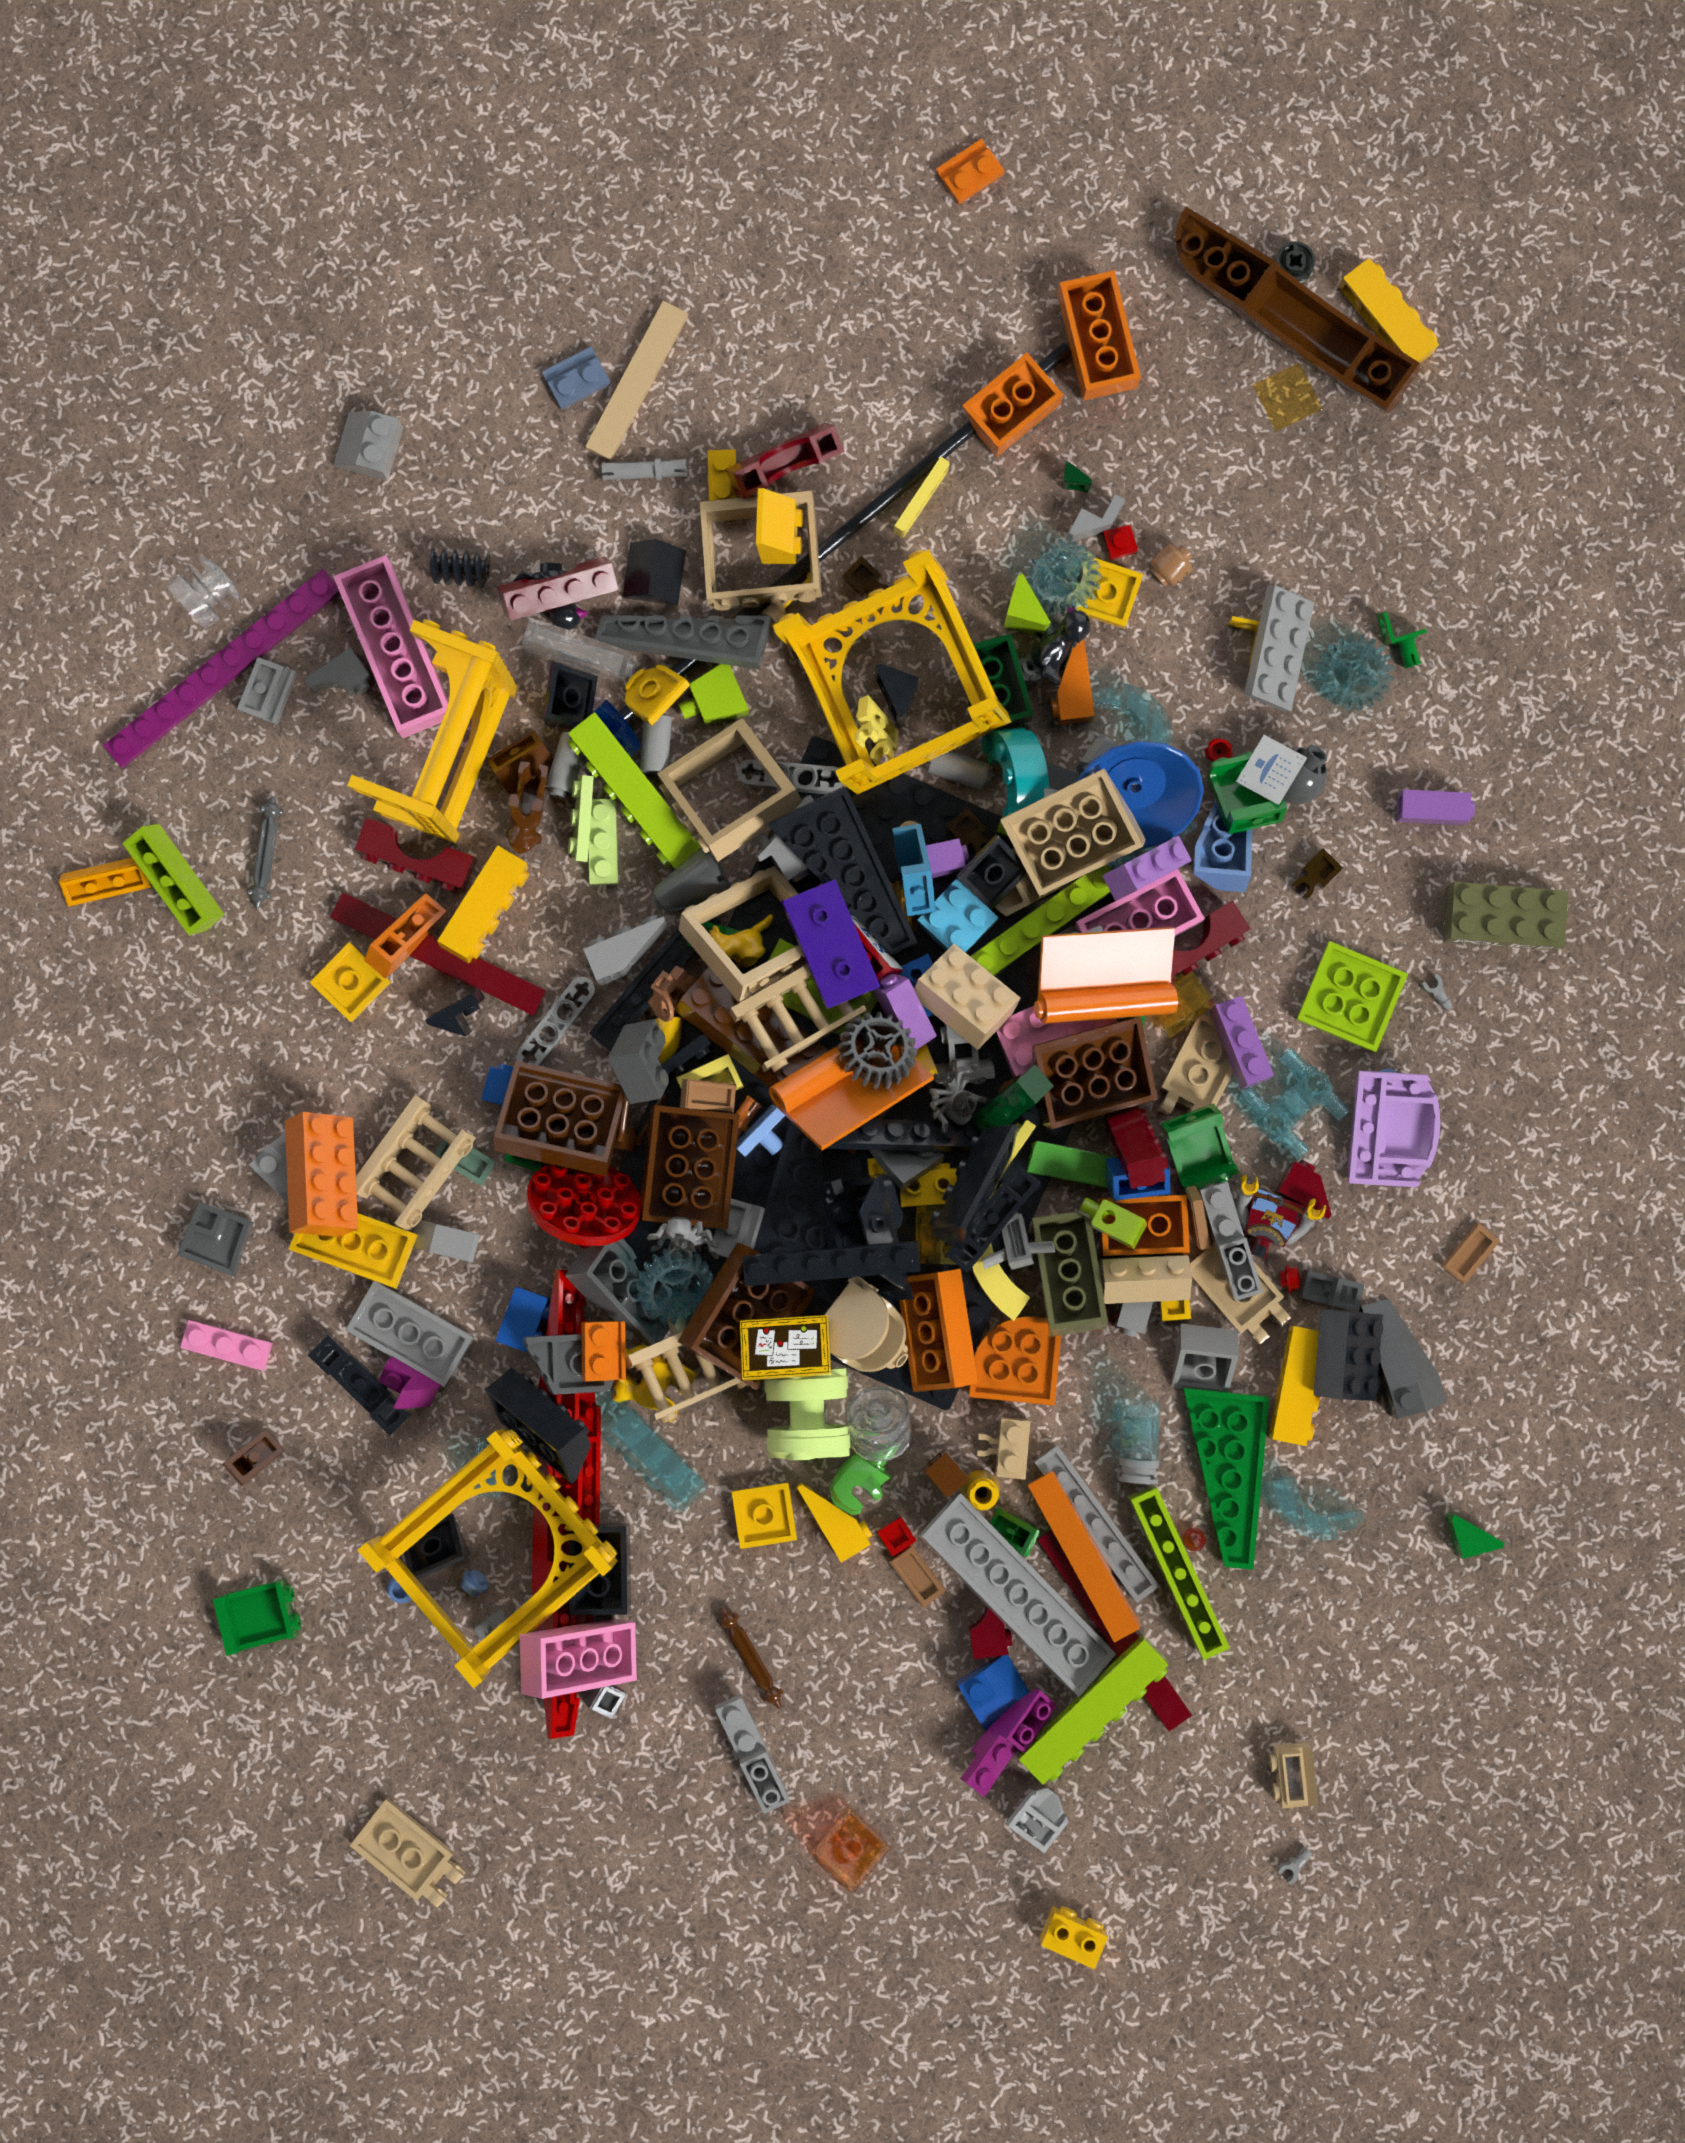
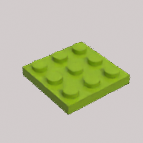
M1328 941L1296 1020L1375 1053L1382 1040L1408 973Z

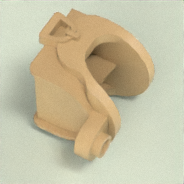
M861 1277L849 1278L848 1281L850 1283L825 1313V1315H828L830 1353L848 1366L863 1372H875L886 1367L889 1369L901 1367L908 1358V1347L905 1345L906 1327L903 1317L892 1304L877 1293L879 1290L873 1285L868 1284Z

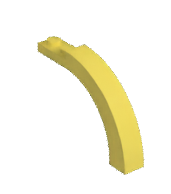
M1025 1120L1023 1124L1019 1122L1015 1124L1018 1127L1014 1152L1003 1173L1036 1127L1028 1120ZM990 1244L971 1269L981 1289L990 1301L1002 1313L1014 1321L1030 1297L1014 1285L999 1264L984 1269L982 1258L994 1253Z

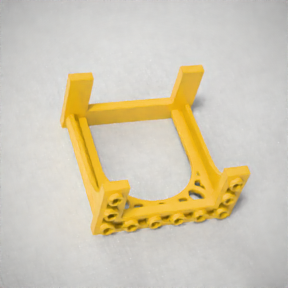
M929 549L926 551H915L908 556V560L903 562L907 573L911 576L910 578L909 576L901 577L894 581L893 586L885 590L883 588L876 589L868 594V598L860 602H849L842 607V611L834 615L832 613L825 614L817 619V623L810 625L799 613H789L779 619V623L772 625L776 635L800 659L846 766L835 772L839 781L857 795L1011 723L1007 711L999 703L948 589L946 581L949 579L946 572ZM920 595L924 600L921 611L915 615L910 614V601L913 597ZM902 603V610L898 613H893L892 607L897 608ZM932 606L934 611L930 613L935 619L928 621L925 619V616L929 613ZM875 616L874 622L868 621L869 618ZM888 621H912L933 631L944 643L972 705L967 709L973 721L875 767L866 746L861 748L855 741V734L859 729L842 689L843 664L851 646L868 629ZM848 628L853 630L852 634L848 637L840 634V632L849 631ZM828 638H836L841 641L842 649L835 653L829 652L824 648V641ZM824 658L836 660V666L830 669V662L826 663Z
M424 619L422 623L413 620L409 631L414 638L427 642L437 651L432 664L436 669L448 674L450 696L445 715L412 797L351 775L347 786L352 791L377 800L373 810L378 815L457 844L460 836L457 827L509 697L515 698L518 687L499 653L495 651L496 647L481 640H479L478 644L467 640V635L456 630H451L450 633L440 630V625ZM472 717L468 743L442 808L439 811L436 808V804Z
M506 1428L497 1430L486 1438L490 1444L384 1536H378L367 1541L357 1550L376 1573L384 1568L389 1571L461 1657L454 1666L473 1689L493 1670L491 1668L520 1643V1634L533 1632L599 1573L604 1576L617 1562L615 1558L617 1552L607 1540L604 1543L601 1542L595 1535L598 1532L595 1525L588 1518L583 1520L578 1515V1505L570 1496L566 1498L562 1496L558 1491L561 1486L550 1473L545 1476L539 1469V1466L542 1465L539 1459L531 1451L527 1454L520 1446L523 1441L513 1429L507 1431ZM510 1464L514 1465L518 1471L517 1481L512 1486L506 1485L503 1480V1470ZM496 1470L495 1478L497 1483L490 1485L486 1482V1479L493 1477L491 1473ZM525 1475L527 1476L528 1486L532 1484L533 1487L530 1492H526L521 1487ZM480 1484V1488L474 1489L475 1486ZM485 1492H508L528 1500L544 1515L553 1534L555 1547L554 1561L550 1574L540 1590L474 1647L399 1557L465 1500ZM541 1493L544 1497L539 1500V1494ZM546 1502L551 1505L549 1511L543 1509V1504ZM556 1511L560 1516H553ZM560 1524H566L564 1528L574 1533L562 1535L558 1527ZM575 1540L582 1545L583 1549L580 1554L570 1556L562 1551L561 1546L565 1541ZM562 1560L567 1563H575L571 1568L567 1565L564 1572L559 1567V1563ZM555 1576L559 1577V1579L553 1582Z

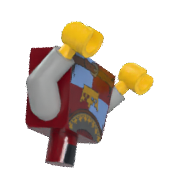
M1246 1175L1241 1177V1189L1235 1202V1208L1243 1228V1234L1254 1238L1250 1248L1251 1255L1265 1259L1270 1244L1277 1247L1292 1245L1309 1231L1316 1220L1321 1219L1325 1214L1326 1205L1321 1210L1313 1209L1316 1199L1310 1200L1308 1209L1305 1211V1206L1260 1190L1258 1177H1255V1181L1252 1184L1246 1183Z

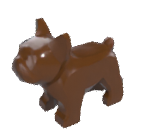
M520 762L517 792L509 797V818L513 826L508 828L506 837L511 848L518 854L531 851L535 844H541L542 836L536 831V827L539 826L543 814V800L548 774V766L539 764L537 776H532L530 762Z

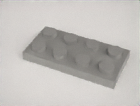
M1267 586L1245 687V696L1284 712L1292 711L1314 602L1279 586Z
M373 1281L345 1330L387 1355L393 1356L443 1387H446L475 1337L384 1284Z

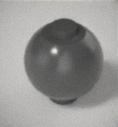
M1309 745L1308 748H1291L1307 757L1283 797L1285 803L1305 804L1313 801L1323 792L1328 777L1325 765L1327 755L1321 748L1315 745Z

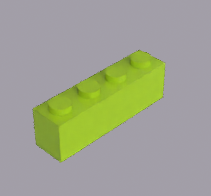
M160 824L142 826L122 843L189 936L207 931L225 916Z

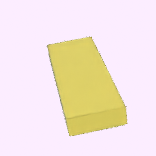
M943 457L939 458L894 525V533L899 537H905L948 473L949 461Z

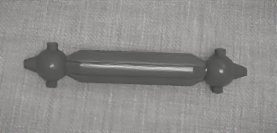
M271 796L269 802L264 806H260V811L263 812L265 818L260 826L253 873L255 887L247 891V895H251V898L254 900L255 908H260L262 902L271 897V893H268L265 887L270 881L278 828L275 818L283 815V810H280L274 796Z

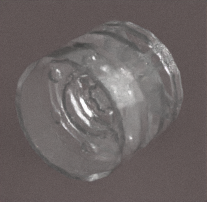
M201 553L196 558L204 567L201 572L190 563L188 568L194 576L191 581L178 573L165 586L207 631L220 619L214 609L216 604L230 611L232 608L223 598L229 595L237 604L242 598L238 595L235 584L216 563L205 558Z

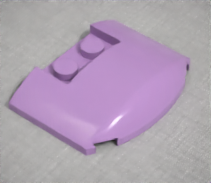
M1358 1070L1353 1095L1355 1100L1350 1152H1348V1183L1404 1187L1419 1186L1421 1181L1418 1179L1425 1172L1426 1168H1430L1433 1162L1440 1135L1439 1103L1437 1095L1434 1094L1428 1082L1431 1080L1427 1074Z

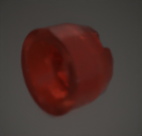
M1189 1528L1184 1532L1182 1542H1184L1183 1545L1188 1550L1196 1552L1205 1546L1206 1537L1200 1529ZM1190 1534H1195L1200 1543V1546H1195L1193 1540L1189 1536Z

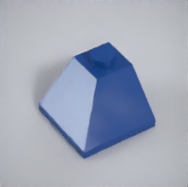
M1009 1655L998 1656L957 1680L958 1687L985 1731L1005 1711L1030 1693Z

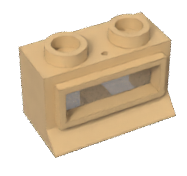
M1307 1742L1273 1745V1754H1269V1765L1271 1772L1276 1773L1277 1783L1272 1784L1274 1801H1279L1283 1809L1303 1806L1319 1807L1312 1747Z

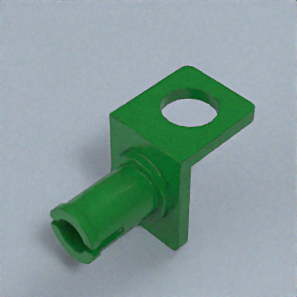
M1387 611L1377 613L1376 618L1384 645L1395 643V645L1399 646L1404 669L1422 664L1415 639H1417L1418 635L1427 633L1426 628L1394 638Z

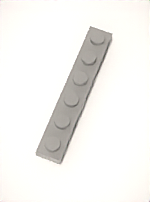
M1056 1444L1037 1458L1034 1462L1043 1475L1052 1470L1054 1471L1108 1565L1135 1602L1138 1603L1159 1587L1157 1581L1059 1446Z

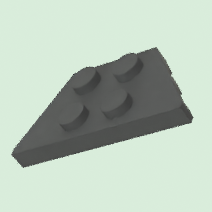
M625 1331V1349L628 1342L633 1338V1331ZM582 1334L523 1337V1343L550 1394L610 1391L614 1380L582 1381Z

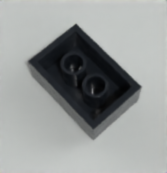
M1321 1309L1313 1396L1376 1401V1393L1379 1387L1378 1368L1381 1361L1380 1344L1383 1333V1315Z

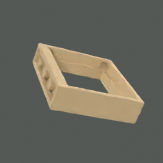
M812 491L781 494L795 499L797 508L802 509V513H806L811 583L717 592L713 522L757 518L758 496L745 499L734 498L700 502L706 598L710 608L723 611L730 609L731 606L742 605L746 608H753L759 606V603L770 602L773 605H782L789 600L811 602L815 598L822 597L815 501Z
M743 718L657 773L663 783L658 787L667 800L672 798L675 801L671 805L680 819L684 816L687 818L684 824L693 837L697 834L700 836V839L697 840L704 853L710 851L717 862L770 828L766 823L793 811L802 802L796 788ZM744 744L779 792L714 835H711L677 787Z
M775 866L765 871L760 870L751 878L743 882H736L722 893H715L708 897L706 901L696 906H689L681 913L679 931L739 1003L805 966L807 963L798 945L742 974L701 924L769 889L780 902L798 895L796 890Z

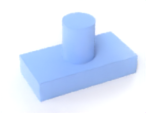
M772 1104L737 1140L736 1148L746 1156L760 1143L772 1155L777 1153L784 1142L772 1131V1128L785 1115Z

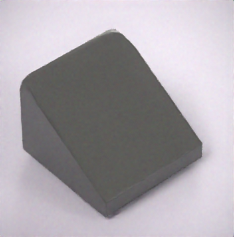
M614 1685L590 1689L584 1696L583 1702L589 1709L612 1719L626 1693Z

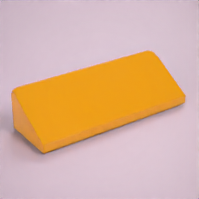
M133 858L63 873L59 879V884L68 907L151 888L150 881Z

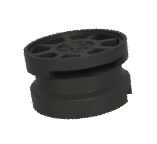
M1293 241L1286 243L1280 248L1275 261L1295 279L1304 284L1314 269L1315 255L1312 249L1305 243Z

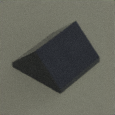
M658 539L630 542L623 598L678 606L686 550Z
M551 662L542 716L547 726L574 729L588 718L593 712L598 676L557 662Z
M884 664L876 665L875 679L897 727L900 728L905 723L917 691L919 677Z
M996 834L956 877L992 911L1027 874V871L1021 859Z
M454 1514L446 1516L404 1552L407 1568L417 1580L460 1562L471 1555Z

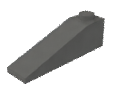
M624 1239L607 1245L589 1246L575 1259L565 1274L567 1279L582 1295L614 1320L625 1321V1328L628 1331H633V1335L646 1345L651 1346L662 1341L669 1331L666 1317L657 1299L652 1298L645 1284L648 1280L644 1273H640L634 1261L637 1257L633 1249Z
M1384 1299L1360 1306L1362 1313L1383 1315V1333L1380 1344L1381 1361L1378 1372L1391 1417L1403 1418L1425 1412L1446 1403L1439 1373L1391 1301Z

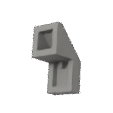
M1115 494L1103 518L1082 508L1066 540L1074 542L1110 530L1125 499Z
M420 1220L414 1229V1234L418 1236L413 1248L473 1263L480 1235Z

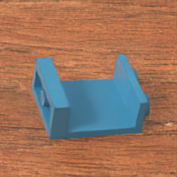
M921 824L892 828L898 873L902 874L907 916L936 912L931 867Z

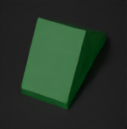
M997 1507L990 1521V1524L1018 1553L1028 1557L1040 1533L1038 1527Z
M1447 1513L1446 1520L1458 1557L1466 1559L1503 1548L1505 1544L1503 1541L1455 1514Z

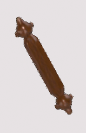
M721 1607L719 1626L728 1629L729 1638L758 1687L765 1691L762 1697L763 1701L773 1704L778 1709L781 1708L780 1699L783 1690L773 1686V1679L744 1629L737 1624L739 1615L728 1611L725 1607Z

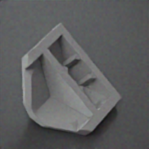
M1045 1787L1029 1792L1005 1824L1045 1853L1068 1824V1819L1064 1814L1059 1796Z

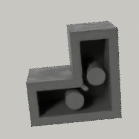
M655 1019L624 1025L608 1056V1060L630 1104L661 1099L669 1082L668 1074L662 1069L658 1060L666 1043L665 1035L659 1029Z

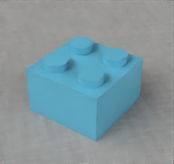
M956 878L935 901L936 912L922 914L917 920V925L945 951L955 944L967 953L996 923L998 917Z

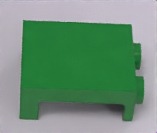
M1253 751L1243 753L1241 756L1234 758H1219L1211 763L1207 780L1228 834L1280 823L1283 821L1287 810L1284 798L1278 805L1236 782Z
M1214 1103L1160 1123L1178 1181L1184 1190H1186V1187L1194 1185L1198 1190L1215 1182L1227 1181L1233 1175L1239 1173V1169L1233 1161L1222 1126L1225 1123L1222 1113Z
M286 1578L220 1595L213 1599L226 1656L276 1641L290 1640L300 1635L299 1630L302 1629L301 1618L298 1612L294 1613L292 1602L295 1601V1594L292 1585H287Z

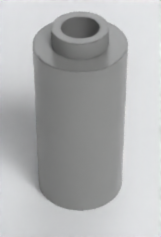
M667 712L652 726L643 720L640 770L643 774L657 775L658 772L668 767L672 717L667 716Z
M562 732L545 785V787L550 789L549 794L565 799L566 794L572 795L573 781H577L584 759L582 753L577 756L568 745L567 741L570 740V737L567 735L568 732Z
M949 751L931 760L928 773L981 791L983 786L989 787L994 771L989 770V763Z

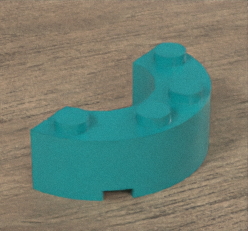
M1026 728L995 730L983 736L981 748L983 753L987 754L989 764L1000 763L1003 769V781L1007 787V802L1003 810V817L1044 798V789L1049 788V777L1044 753L1035 734L1031 730L1026 731Z

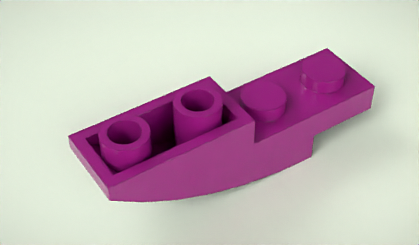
M1035 1689L1005 1711L971 1749V1752L976 1757L960 1779L976 1793L985 1797L1017 1749L1025 1753L1057 1705L1039 1689Z

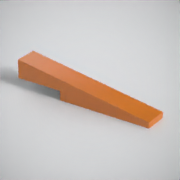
M1052 1470L1029 1483L1030 1491L1114 1643L1140 1629L1139 1619L1111 1574L1110 1566L1054 1471Z

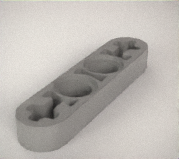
M745 760L739 765L737 775L744 785L752 788L778 790L766 773L765 782H763L764 778L761 775H752L751 780H749L744 774L749 772L751 767L758 773H765L756 760ZM776 762L781 769L785 770L787 778L796 788L797 792L828 794L845 786L843 783L837 782L834 784V787H831L828 782L819 780V772H822L821 776L823 779H832L833 775L836 774L835 771L839 769L837 767ZM804 771H809L813 774L812 782L805 786L799 784V775Z
M578 977L570 983L519 1048L517 1061L524 1062L526 1057L523 1053L525 1051H533L536 1046L531 1044V1042L535 1038L538 1044L547 1049L544 1053L541 1049H538L534 1055L537 1061L535 1063L528 1062V1064L540 1066L594 998L596 987L589 978ZM588 983L587 989L590 993L588 996L582 994L577 1001L582 1003L579 1008L572 1001L566 999L569 994L573 998L577 995L578 990L576 986L578 984L584 985ZM568 1004L573 1008V1015L570 1019L561 1020L558 1017L557 1010L561 1005ZM544 1027H552L555 1030L556 1036L552 1042L546 1043L541 1040L540 1032Z

